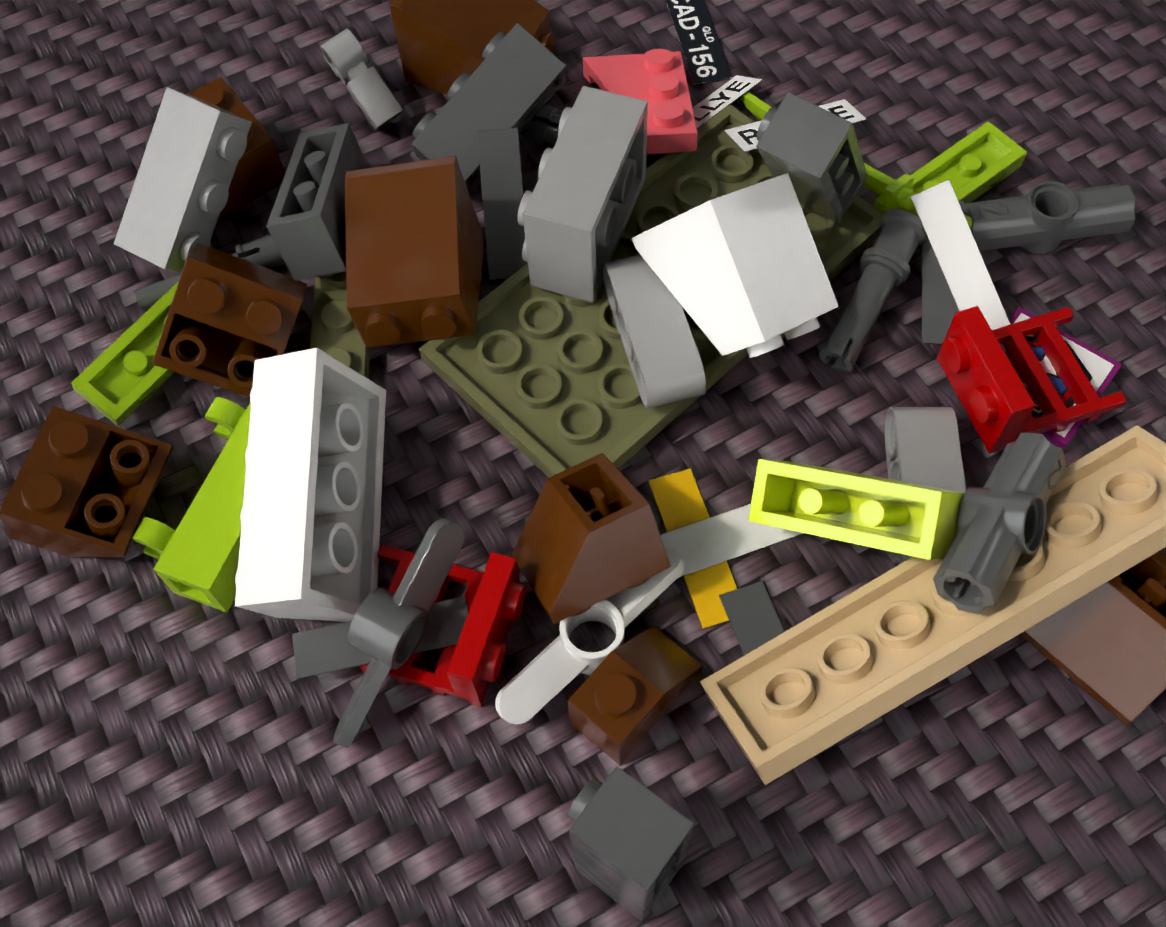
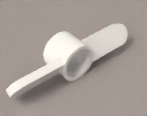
M665 548L671 567L651 576L645 583L637 587L627 588L594 604L589 610L580 615L570 616L561 620L559 626L560 635L498 692L495 701L498 715L503 720L512 724L526 723L579 673L591 675L614 649L624 644L625 627L680 577L684 570V562L679 552L673 548ZM587 621L602 622L608 625L616 634L613 643L599 652H585L576 648L570 642L569 636L578 625Z

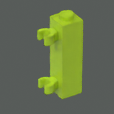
M216 397L205 414V418L211 422L218 423L214 433L228 441L177 529L174 530L162 522L144 517L132 539L137 543L146 545L143 550L146 555L158 559L153 570L173 593L228 613L236 597L235 576L239 560L240 514L244 498L245 453L248 446L251 402L245 410L233 401Z

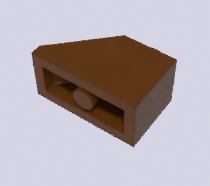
M652 626L614 649L568 699L570 723L620 766L700 673L703 665L655 626Z

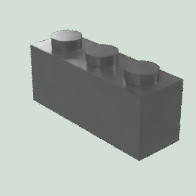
M516 23L507 35L501 31L492 38L483 51L482 57L485 60L473 74H470L468 71L462 73L449 89L447 96L450 100L438 114L434 111L427 113L413 131V136L416 139L411 144L416 157L420 160L456 156L468 192L481 178L477 131L518 128L519 135L565 82L566 65L519 23Z
M787 92L778 108L771 107L763 117L757 131V140L759 142L756 147L773 178L786 173L789 174L801 205L840 224L868 176L853 123Z
M349 123L299 134L266 225L295 281L313 277L329 278L339 272L346 271V171L369 168Z
M616 766L604 783L593 777L580 791L567 813V816L574 820L569 829L576 870L643 922L683 865L694 823Z

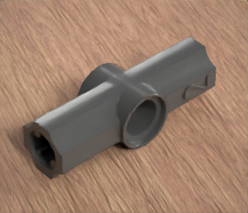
M1043 181L1033 186L1027 196L962 205L964 214L972 219L970 230L979 251L1020 246L1025 251L1034 254H1046L1055 250L1061 240L1129 232L1136 220L1134 214L1135 196L1130 185L1122 186L1120 183L1072 190L1067 185L1057 181Z
M1020 433L1015 442L1007 444L985 486L970 487L962 496L957 513L958 534L933 578L938 595L948 599L958 610L981 614L985 607L995 605L1020 555H1032L1041 546L1046 528V504L1066 466L1063 449L1050 443L1043 434Z

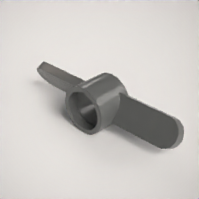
M448 518L435 521L426 532L396 593L384 587L376 588L366 597L354 615L348 630V643L371 656L372 659L339 721L333 739L335 744L345 748L351 745L390 668L396 670L402 667L418 647L427 628L428 612L464 543V530L456 522Z

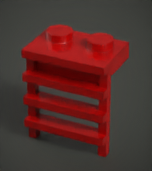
M978 306L955 312L938 353L937 360L989 454L998 452L1003 445L1016 441L1020 433L1039 434L1049 430L1057 433L1065 430L1069 424L1083 419L1087 423L1097 420L1102 413L1121 408L1127 402L1122 391L1099 398L1056 326L1071 322L1074 314L1069 307L994 330L990 328ZM1034 334L1076 406L1069 408L1065 406L1024 336ZM1001 343L1003 344L1004 348L1009 354L1011 360L1016 366L1018 372L1023 378L1025 384L1030 390L1032 396L1034 397L1044 416L1035 419L1032 416L1031 413L1036 405L1032 400L1031 396L1029 395L1024 384L1022 383L1017 372L1015 371L1010 360L1008 359L1002 346L1000 345Z
M381 544L377 553L379 560L398 565L388 589L396 593L416 553ZM494 552L490 554L484 573L453 564L433 602L443 601L450 580L468 585L464 594L468 610L467 619L458 643L444 647L435 673L417 668L423 653L420 652L412 654L408 661L399 669L394 670L390 668L387 676L396 678L398 683L408 686L413 683L432 689L435 694L445 697L446 694L468 700L469 704L482 707L490 683H494L497 680L506 652V644L504 643L511 623L516 622L521 614L527 586L520 582L516 558ZM369 664L356 667L361 668L362 672H365Z

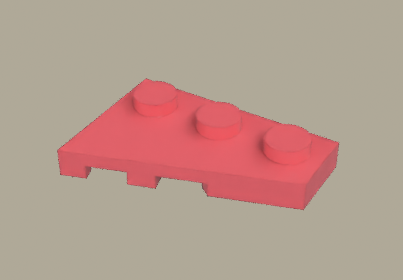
M652 49L645 54L583 57V76L590 84L596 83L599 89L648 101L647 154L697 151L698 132L681 51L671 52L666 49Z

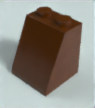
M392 0L389 4L405 82L448 95V91L453 83L465 71L473 74L485 60L482 54L492 38L501 31L507 35L516 23H519L552 54L554 52L555 35L550 30L549 10L535 0Z
M456 156L346 171L347 310L365 347L475 335L485 240Z

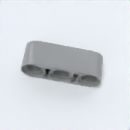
M641 255L603 263L602 272L608 301L645 408L648 409L705 395L706 379L703 364L683 308Z
M890 406L885 421L888 479L965 492L966 484L954 409L952 407ZM896 553L898 564L913 557Z

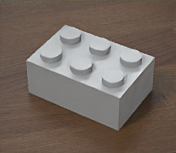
M582 86L573 107H566L563 110L556 144L553 149H545L538 170L539 180L533 192L527 190L524 193L518 210V224L524 226L525 232L522 259L528 262L531 286L594 303L604 280L602 264L611 262L646 179L648 101Z

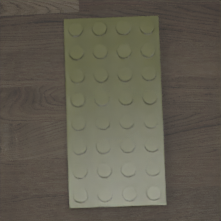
M728 104L697 129V151L666 153L647 168L645 182L611 261L640 255L635 249L632 241L633 237L709 200L772 179L773 176L758 149L744 152L724 131L754 123V121ZM858 195L854 198L840 224L800 204L829 282L873 244L881 232L879 222L884 213ZM528 263L478 302L475 335L429 340L419 348L422 361L548 477H552L601 453H604L616 468L619 469L700 397L697 396L648 409L645 408L608 301L604 280L594 303L531 286ZM683 308L703 364L707 391L740 362L748 352L745 348L722 356Z

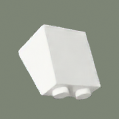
M788 173L709 200L632 238L638 253L722 356L745 348L750 358L772 351L784 345L780 334L784 333L786 339L789 340L816 330L820 327L817 317L839 307Z

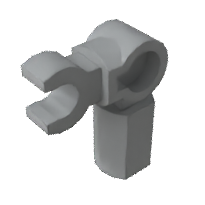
M346 28L320 46L324 59L342 83L347 85L346 88L375 130L383 127L403 112V109L374 66L369 69L366 67L365 64L369 62L367 55L349 29Z

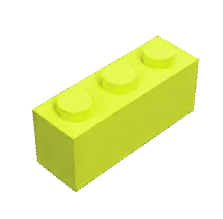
M758 459L748 521L922 559L939 560L945 558L958 534L957 513L965 492L797 462Z

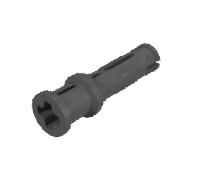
M902 209L886 211L879 222L881 232L874 246L866 249L860 259V268L863 273L825 347L819 353L820 359L825 364L830 362L832 356L836 357L831 366L835 370L851 372L854 369L855 362L893 287L899 286L906 281L910 274L908 263L916 247L923 245L928 238L920 217Z

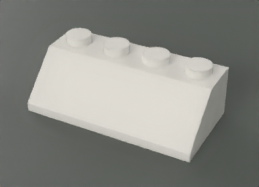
M319 348L255 360L253 387L250 393L251 412L248 446L245 453L244 498L240 514L241 535L238 569L235 576V606L275 618L352 621L362 602L378 587L379 558L377 553L380 541L386 390Z

